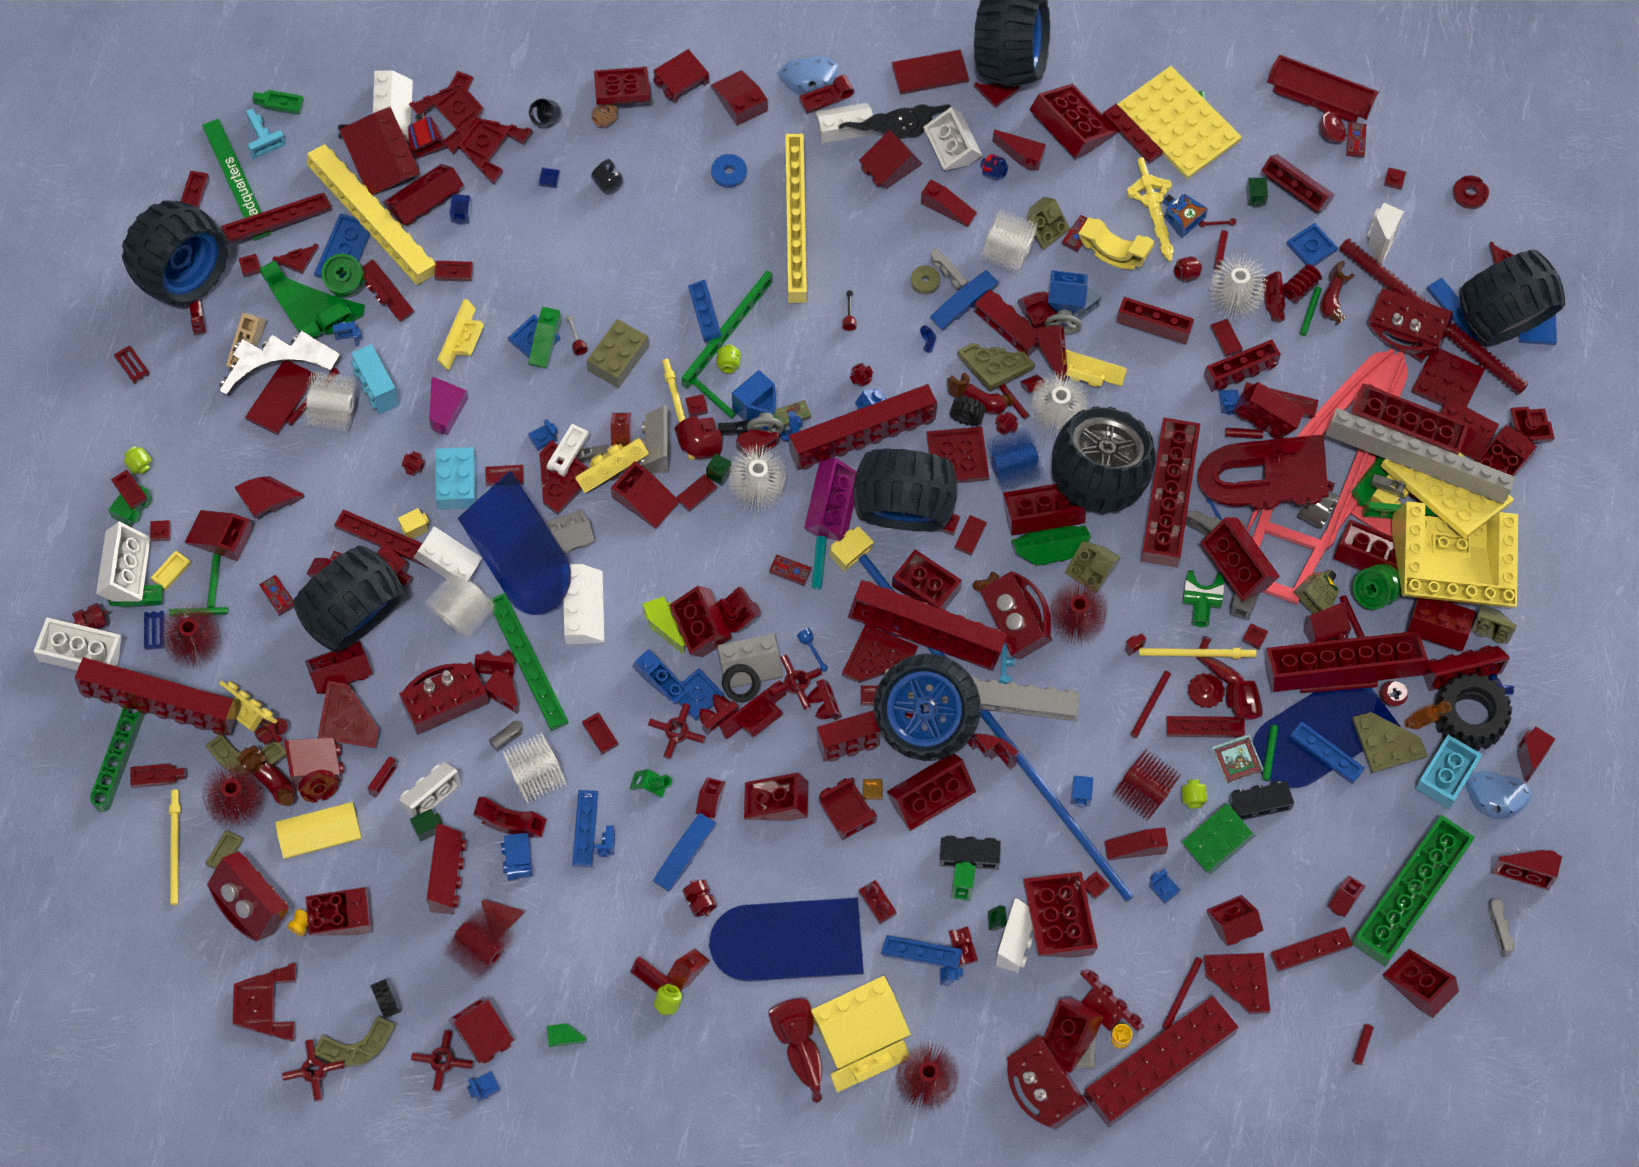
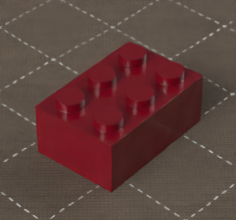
M1258 381L1241 393L1234 412L1239 414L1241 418L1252 422L1257 428L1267 431L1272 437L1283 438L1298 428L1305 410Z
M914 549L892 578V587L902 594L946 609L959 593L962 584L960 578L916 549Z
M698 585L669 604L690 655L704 657L716 649L717 645H721L732 638L710 588Z
M1417 598L1407 632L1419 631L1422 639L1463 652L1470 634L1475 610L1444 600Z
M874 711L818 726L816 741L823 762H834L842 756L847 755L850 757L863 750L871 751L876 749L880 745V729L877 727Z

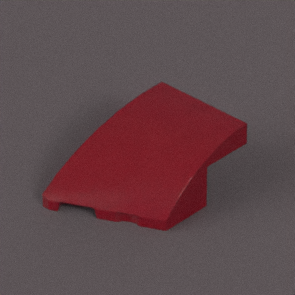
M271 476L254 478L234 487L254 518L269 510L274 512L287 503L291 506L305 497L303 493Z
M973 734L967 742L972 750L978 747L986 758L989 757L992 760L998 756L1010 770L1016 766L1019 751L1001 738L986 734Z

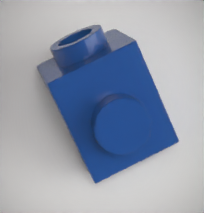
M355 321L332 325L336 341L354 338L355 346H359L358 339H362L360 328H356Z
M880 388L866 390L860 394L855 404L858 409L883 401L886 397Z
M795 411L787 412L790 430H785L780 434L781 440L789 441V435L799 432V427H802L801 417L797 416Z

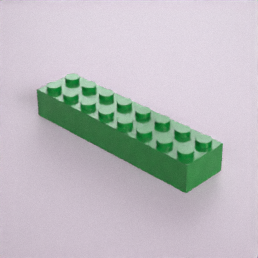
M1441 815L1358 932L1352 944L1386 967L1468 850L1475 836Z

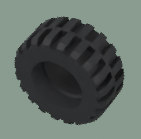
M1465 673L1461 674L1459 678H1452L1449 683L1444 685L1434 705L1433 712L1435 714L1433 719L1434 723H1438L1437 731L1444 734L1442 737L1444 740L1447 735H1450L1476 751H1480L1481 747L1483 749L1490 748L1492 744L1495 745L1500 740L1511 721L1512 706H1509L1511 703L1510 697L1505 696L1506 690L1503 687L1499 688L1497 681L1488 680L1486 675L1479 677L1477 673H1471L1470 676H1467ZM1466 699L1477 701L1486 708L1490 720L1482 725L1469 724L1458 715L1455 704Z

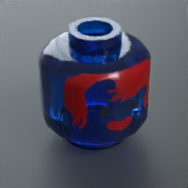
M990 154L982 159L980 168H982L984 176L999 180L1006 176L1008 164L1004 158Z

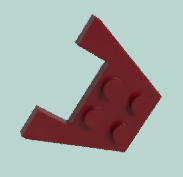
M461 82L442 89L437 94L423 97L422 100L409 103L410 108L416 114H425L435 107L455 128V131L445 138L448 145L446 147L453 155L459 149L458 143L484 110L483 106Z
M477 118L458 143V148L492 184H495L502 175L503 169L489 162L507 137L524 145L531 136L532 129L527 127L525 129L518 128L517 125L512 124L507 126L497 121Z
M290 963L286 967L276 968L264 975H257L234 984L232 1022L234 1026L295 1042L294 1022H274V986L276 983H296L295 963Z

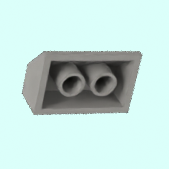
M662 406L645 414V421L642 422V433H645V438H642V442L649 452L647 456L642 458V466H645L651 473H669L667 406Z
M582 509L528 527L540 559H551L555 554L561 552L568 553L573 548L579 546L586 547L595 541L589 520Z
M775 634L717 645L722 674L732 665L746 664L756 672L760 682L783 678ZM745 672L735 673L729 682L730 688L752 684L751 677Z

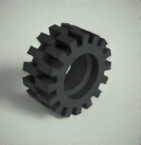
M959 396L953 400L949 415H951V418H954V421H959L960 424L964 423L966 426L969 424L971 427H974V425L979 426L982 423L986 407L983 406V403H979V400H973L974 398L972 397L969 399L967 396H964V398Z
M386 979L370 985L384 1019L399 1013Z

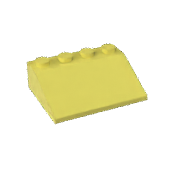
M885 976L811 1010L813 1022L837 1070L911 1036Z

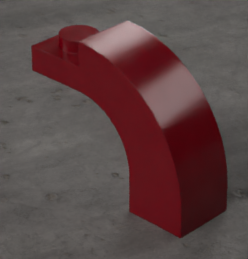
M484 796L478 797L473 813L475 817L482 820L483 825L510 835L528 833L529 838H541L547 820L534 811L518 812L506 809Z

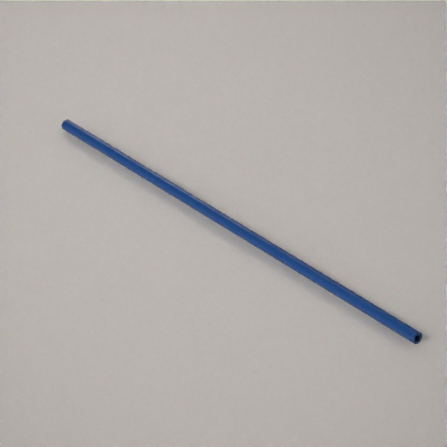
M866 554L860 556L858 560L878 586L889 588L895 592ZM927 647L932 654L946 657L944 653ZM981 709L980 716L993 733L1019 751L1018 765L1126 902L1131 900L1134 895L989 710Z

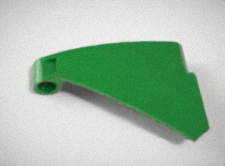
M272 261L259 268L270 290L299 334L303 331L313 338L323 333L332 334L334 333L332 325H337L341 322H353L364 314V304L330 295L285 277L276 261Z

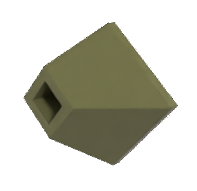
M1043 197L1030 207L1026 219L1030 221L1028 222L1030 223L1029 225H1034L1031 227L1037 226L1034 228L1037 229L1034 230L1036 231L1034 235L1041 249H1045L1070 230L1056 199Z
M1082 541L1065 574L1076 579V581L1086 587L1089 585L1088 589L1097 592L1113 573L1121 557L1104 546Z
M1480 605L1471 632L1480 637L1494 639L1497 643L1508 644L1517 625L1500 610Z

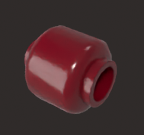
M1194 256L1181 258L1174 266L1175 276L1183 282L1197 279L1200 277L1202 270L1201 262Z

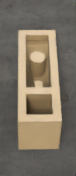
M242 313L226 366L231 367L234 361L238 362L239 360L233 356L234 351H232L238 341L241 342L244 339L255 347L257 346L267 319L249 313Z

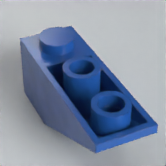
M650 649L634 661L632 667L640 676L673 704L688 692L684 685Z

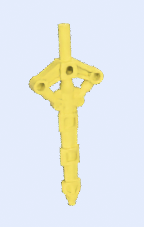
M1139 158L1137 162L1141 178L1127 189V197L1135 198L1141 201L1143 206L1149 207L1150 216L1155 225V233L1161 243V253L1168 262L1173 261L1174 249L1169 242V232L1167 225L1164 223V215L1160 204L1163 202V197L1171 190L1172 183L1170 180H1164L1152 176V174L1149 175L1144 158ZM1153 188L1160 189V192H1154ZM1146 190L1145 195L1139 194L1141 191Z

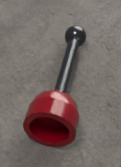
M848 290L846 292L848 296V316L843 318L842 329L854 331L857 328V321L855 317L851 316L853 291Z

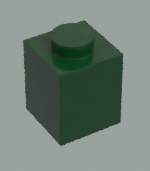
M1248 178L1246 185L1248 206H1266L1268 199L1266 178Z
M715 454L706 467V476L713 482L723 486L729 478V474H731L729 472H732V468H730L732 467L731 461Z
M432 809L410 818L411 825L420 842L434 836L437 824H443L439 814H434Z

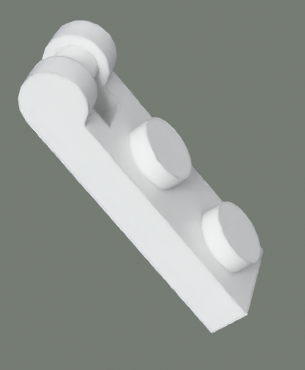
M571 424L549 460L547 469L555 470L564 477L587 439L589 432ZM558 460L564 461L562 465L557 463Z

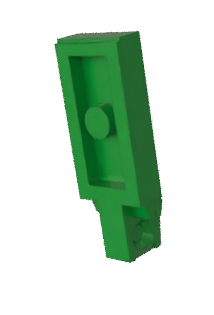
M268 90L264 94L254 92L252 96L253 104L260 105L262 108L300 115L304 101L301 95Z
M162 585L144 586L141 601L108 600L110 606L119 607L162 605L163 588Z

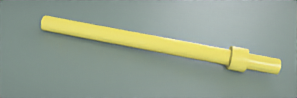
M669 359L662 360L665 371L664 378L669 385L678 422H681L685 419L675 382L676 375L672 371ZM688 454L689 460L695 459L694 456Z
M1233 647V649L1140 648L1139 656L1233 657V659H1241V657L1256 658L1257 650H1241V648Z
M171 790V805H169V814L171 815L170 905L176 906L178 905L179 815L181 814V805H179V790Z

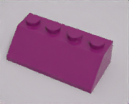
M837 458L819 461L804 529L815 536H825L827 539L841 541L844 538L845 533L849 530L854 507L853 487L857 471Z

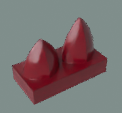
M508 649L501 653L500 656L493 655L489 650L475 655L476 673L493 674L497 669L500 672L505 671L514 676L515 659Z
M824 679L816 681L817 687L808 694L807 699L809 703H824L818 708L815 717L819 719L833 718L834 720L842 718L830 683Z
M713 694V704L717 713L715 714L709 709H700L699 717L703 725L702 730L707 735L738 711V705L735 701L730 702L723 696Z
M876 880L858 890L879 924L897 915V911Z

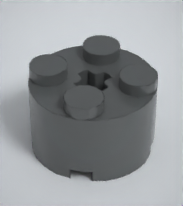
M1328 490L1329 497L1322 498L1319 503L1310 505V500H1308L1307 505H1303L1298 517L1316 527L1322 528L1340 497Z

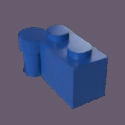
M528 833L505 835L504 843H501L502 855H506V861L502 863L504 874L507 873L508 881L533 877Z

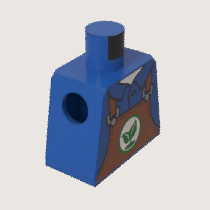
M1168 194L1163 199V203L1167 206L1164 217L1181 238L1186 236L1207 216L1208 208L1186 194H1182L1178 199Z

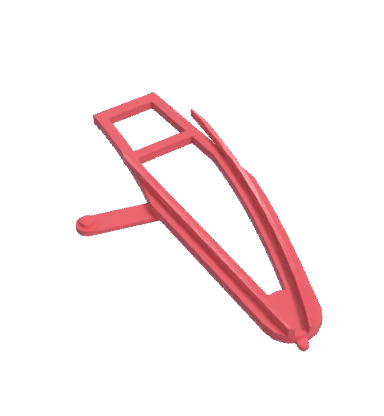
M1389 349L1387 352H1378L1370 356L1316 413L1315 418L1313 417L1297 437L1325 434L1336 408L1346 411L1355 401L1362 383L1400 397L1408 376L1404 353L1398 352L1394 354L1395 350ZM1359 448L1327 530L1321 539L1269 522L1274 508L1268 509L1267 505H1264L1253 536V540L1259 548L1266 533L1314 551L1294 589L1274 582L1268 589L1262 591L1263 593L1298 605L1300 599L1295 595L1294 590L1309 575L1314 573L1327 548L1329 550L1334 544L1338 531L1349 515L1354 516L1375 530L1392 536V519L1364 517L1362 510L1365 506H1360L1351 492L1374 463L1377 455ZM1255 509V511L1253 512L1247 528V532H1249L1257 515L1259 514V509Z

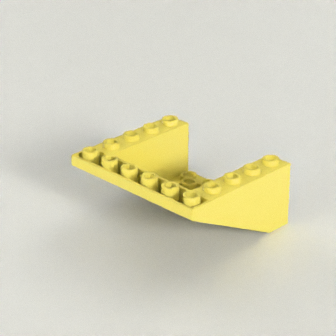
M1407 501L1392 515V536L1402 596L1507 608L1517 607L1518 514L1499 512L1466 539L1441 518L1425 516V503Z

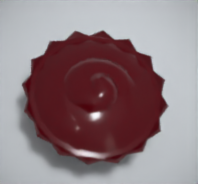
M1326 111L1319 122L1320 132L1328 141L1342 143L1347 136L1344 123L1337 114L1332 111Z
M1211 673L1196 675L1188 685L1190 699L1201 707L1211 708L1212 706H1217L1225 696L1223 681Z

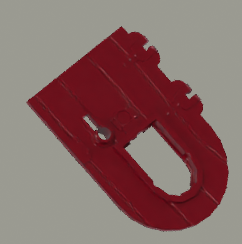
M1324 434L1242 442L1220 447L1211 452L1202 461L1197 475L1199 487L1209 499L1228 506L1252 505L1254 509L1260 510L1264 509V505H1267V508L1270 509L1277 507L1279 502L1294 501L1297 505H1307V501L1310 500V505L1317 504L1322 498L1329 497ZM1264 465L1266 478L1262 480L1237 483L1224 482L1219 479V475L1223 471L1238 467Z

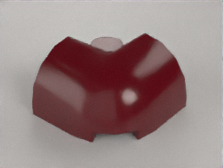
M1045 291L1034 292L1019 298L1017 301L1025 318L1028 317L1034 328L1045 325V321L1049 316L1058 313L1048 303V292Z
M1529 406L1510 408L1509 414L1513 429L1530 442L1544 443L1552 442L1555 439L1551 421L1548 422L1545 408L1531 410Z
M693 416L682 420L675 426L674 429L682 451L685 450L689 455L694 456L695 459L713 458L715 454H721V432L717 430L713 417L698 419V416Z
M738 586L727 598H721L717 602L727 628L731 633L747 628L761 614L758 604L752 602L743 587Z

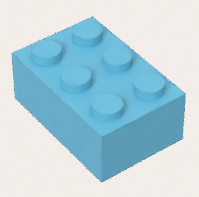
M372 344L352 352L353 360L350 362L354 369L353 373L356 379L360 380L364 394L368 395L372 409L376 408L378 413L382 414L399 406L396 388Z
M474 448L435 449L436 503L438 510L476 508Z
M1447 735L1420 779L1416 790L1450 809L1477 766L1482 754Z

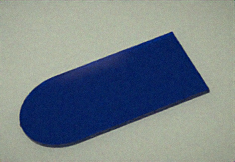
M509 471L461 514L458 520L514 607L526 614L543 615L557 608L564 600L571 582L570 564L564 551L513 472Z
M1372 688L1314 692L1265 722L1256 732L1252 745L1263 770L1270 726H1278L1269 782L1288 781L1289 788L1295 789L1308 786L1333 771L1289 738L1301 721L1351 758L1363 752L1351 720L1353 717L1372 712L1399 727L1401 726Z
M858 897L741 905L722 914L715 922L710 933L708 947L710 948L711 957L715 965L725 975L738 981L757 982L864 974Z

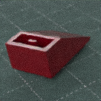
M1506 424L1476 462L1515 477L1535 454L1537 446Z
M636 461L630 465L611 487V495L614 500L655 529L680 502L650 471Z
M200 510L185 540V544L238 561L253 527L250 519L233 513Z
M365 887L305 896L309 935L354 936L373 933L370 898Z

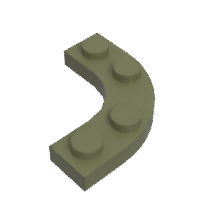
M218 735L205 745L207 750L223 768L229 769L230 772L231 766L232 773L234 769L235 774L237 772L240 773V771L241 774H245L246 769L241 766L237 759L241 753L232 748L223 735ZM272 741L260 750L266 756V760L262 764L268 762L275 766L287 757L286 750L280 742Z
M377 1016L365 1038L352 1045L341 1044L321 1035L314 1048L315 1056L329 1063L343 1060L345 1067H357L366 1064L383 1051L396 1025Z

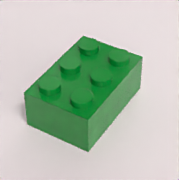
M1226 803L1186 837L1182 843L1211 875L1255 838L1256 835L1233 808Z

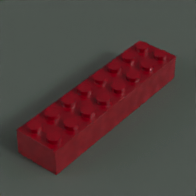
M929 384L790 434L789 453L797 470H806L819 463V461L836 456L841 457L849 451L860 450L871 443H879L882 439L895 437L903 431L914 430L917 426L927 425L936 420V398Z
M1163 417L1141 562L1177 568L1179 566L1201 423Z
M864 580L860 581L848 614V618L891 634L895 633L894 635L991 671L994 670L1007 633L999 629H993L981 622H974L962 615H955L943 608L931 606L926 602L912 599L908 595H901L889 588H883Z
M1419 631L1269 647L1266 648L1264 663L1272 692L1422 676L1426 675L1428 658Z
M85 657L82 658L74 677L79 693L86 698L94 697L107 704L112 702L125 709L133 708L143 714H155L161 719H173L179 724L185 725L187 723L199 730H212L217 735H230L237 717L234 699Z
M1211 996L1086 1088L1083 1096L1106 1126L1110 1128L1233 1037L1239 1027L1217 999Z

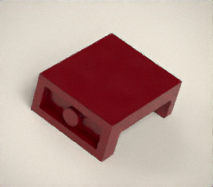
M689 49L654 69L653 81L655 85L661 87L665 97L668 100L671 99L673 103L677 102V97L695 85L701 83L705 86L710 83L709 72Z
M853 777L842 779L837 783V786L821 791L818 802L842 841L877 822L876 813L868 807L855 786Z

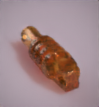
M1442 701L1435 706L1428 705L1405 720V727L1421 729L1439 720L1441 715L1452 710L1451 704L1448 701Z

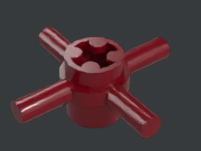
M787 654L781 656L780 659L787 674L783 684L769 690L770 695L773 697L784 691L797 694L803 709L811 708L804 690L811 679L822 675L821 670L817 668L808 673L803 670H794Z
M683 703L678 718L670 719L667 724L651 718L648 722V726L665 731L666 737L669 740L663 755L666 759H671L676 743H682L686 738L702 744L705 742L706 736L688 730L685 719L690 705L687 703ZM677 727L681 728V733L679 734L671 732L676 731Z
M444 1030L441 1047L436 1048L431 1055L412 1053L411 1061L430 1063L432 1069L436 1072L432 1089L435 1092H440L443 1075L453 1067L473 1068V1061L454 1059L453 1054L449 1051L452 1032ZM442 1056L446 1057L445 1064L437 1063V1061L442 1060Z
M306 1040L307 1060L302 1064L301 1069L282 1073L283 1081L303 1077L307 1082L311 1083L314 1102L322 1100L320 1082L324 1080L326 1072L344 1069L345 1065L343 1060L324 1064L315 1057L313 1040ZM318 1066L319 1070H315V1075L311 1076L309 1069Z

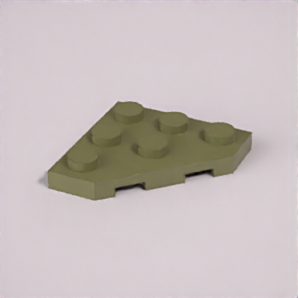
M975 343L957 351V356L989 390L1035 369V363L1024 352L1020 351L1016 353L1005 352L1006 349L992 346L991 349L980 347V344Z
M1372 712L1351 719L1371 774L1425 759L1428 756L1420 737Z

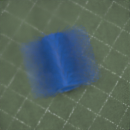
M1018 432L1013 442L1010 441L1009 443L1008 441L1006 444L1004 439L1002 444L1000 441L998 446L999 440H997L996 445L994 443L989 450H992L989 454H991L990 459L993 472H995V477L996 474L998 476L997 486L998 480L1003 477L1004 479L999 482L1000 486V483L1003 481L1001 487H1003L1004 482L1006 484L1008 481V484L1010 482L1011 485L1013 480V484L1016 479L1018 482L1020 476L1021 479L1027 480L1025 478L1027 473L1028 476L1034 477V474H1038L1040 469L1038 470L1040 466L1037 464L1039 463L1037 453L1039 451L1033 445V437L1032 441H1030L1031 435L1028 438L1029 433L1027 436L1023 433L1020 438L1021 433Z

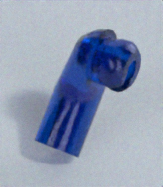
M923 325L920 328L921 336L926 341L923 350L931 353L937 337L930 327Z
M1496 674L1488 676V680L1497 681V686L1499 688L1503 687L1506 690L1505 695L1514 694V686L1504 685Z

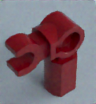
M195 300V302L189 304L193 333L197 335L206 333L201 302Z

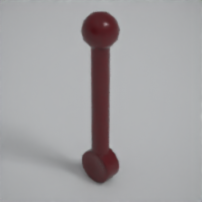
M1231 218L1229 221L1205 222L1202 220L1199 222V226L1202 228L1207 225H1236V219Z

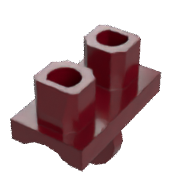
M275 718L278 720L275 724L264 719L260 722L262 727L253 733L260 743L263 742L264 745L271 741L279 743L283 739L278 735L284 734L287 730L286 721L282 718Z
M968 926L949 931L952 947L963 951L959 966L978 962Z

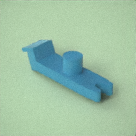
M1005 642L1001 651V677L999 683L1002 684L1012 682V678L1006 675V666H1014V658L1007 657V645Z

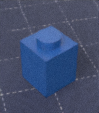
M1074 775L1070 804L1079 808L1091 805L1094 777Z

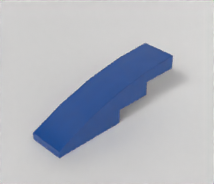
M985 270L957 291L930 318L944 331L956 318L959 320L971 307L974 308L975 302L989 290L992 291L999 282Z
M699 813L673 848L654 877L653 882L670 892L692 864L693 858L716 827V823Z

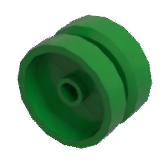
M345 253L335 254L329 257L323 264L321 271L322 280L328 290L335 296L350 298L358 294L365 283L363 275L365 273L358 260L353 256Z
M1383 563L1363 569L1356 575L1353 581L1355 598L1362 606L1372 610L1394 603L1402 594L1398 571L1391 565Z

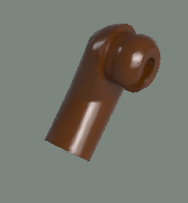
M991 572L986 580H975L972 587L975 591L980 592L982 588L997 580L999 575Z

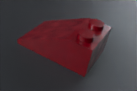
M742 70L711 84V88L736 126L768 111V99L760 87Z
M799 773L745 782V820L791 821L808 818V781Z
M1539 850L1500 856L1491 869V874L1549 890L1558 878L1562 855H1558L1557 852L1552 850Z
M1408 949L1383 974V977L1417 1009L1432 1018L1459 992L1454 975L1411 949Z
M1073 998L1059 999L1044 1036L1068 1073L1073 1072L1097 1035L1104 1018L1101 1014Z

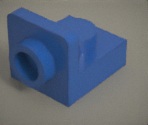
M1238 390L1219 391L1221 414H1236L1234 409L1239 400Z
M548 419L544 420V425L528 433V437L536 450L539 451L545 448L551 440L557 442L556 434L558 430L554 423L550 424Z
M606 826V832H602V844L593 845L595 855L599 857L615 855L614 826Z
M1166 869L1162 872H1155L1150 877L1149 888L1164 904L1181 890L1167 876L1168 871Z
M491 1071L474 1080L472 1078L468 1079L470 1086L467 1087V1090L472 1098L476 1097L478 1102L500 1091Z

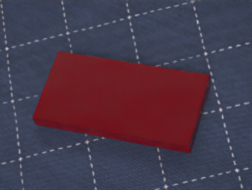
M961 49L892 62V69L900 95L969 82Z
M291 361L282 362L245 416L246 420L279 435L286 424V420L293 414L310 389L311 373L314 383L313 372Z

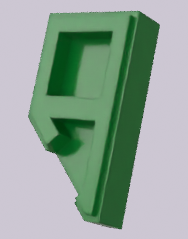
M567 1023L547 1026L549 1048L587 1043L586 1037Z

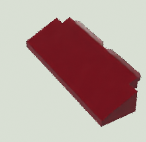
M1280 54L1274 62L1267 83L1274 85L1272 92L1324 112L1332 111L1338 117L1356 123L1358 117L1367 120L1379 91Z

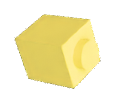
M418 508L398 518L404 535L411 539L428 532L427 524L429 520L426 514H421Z

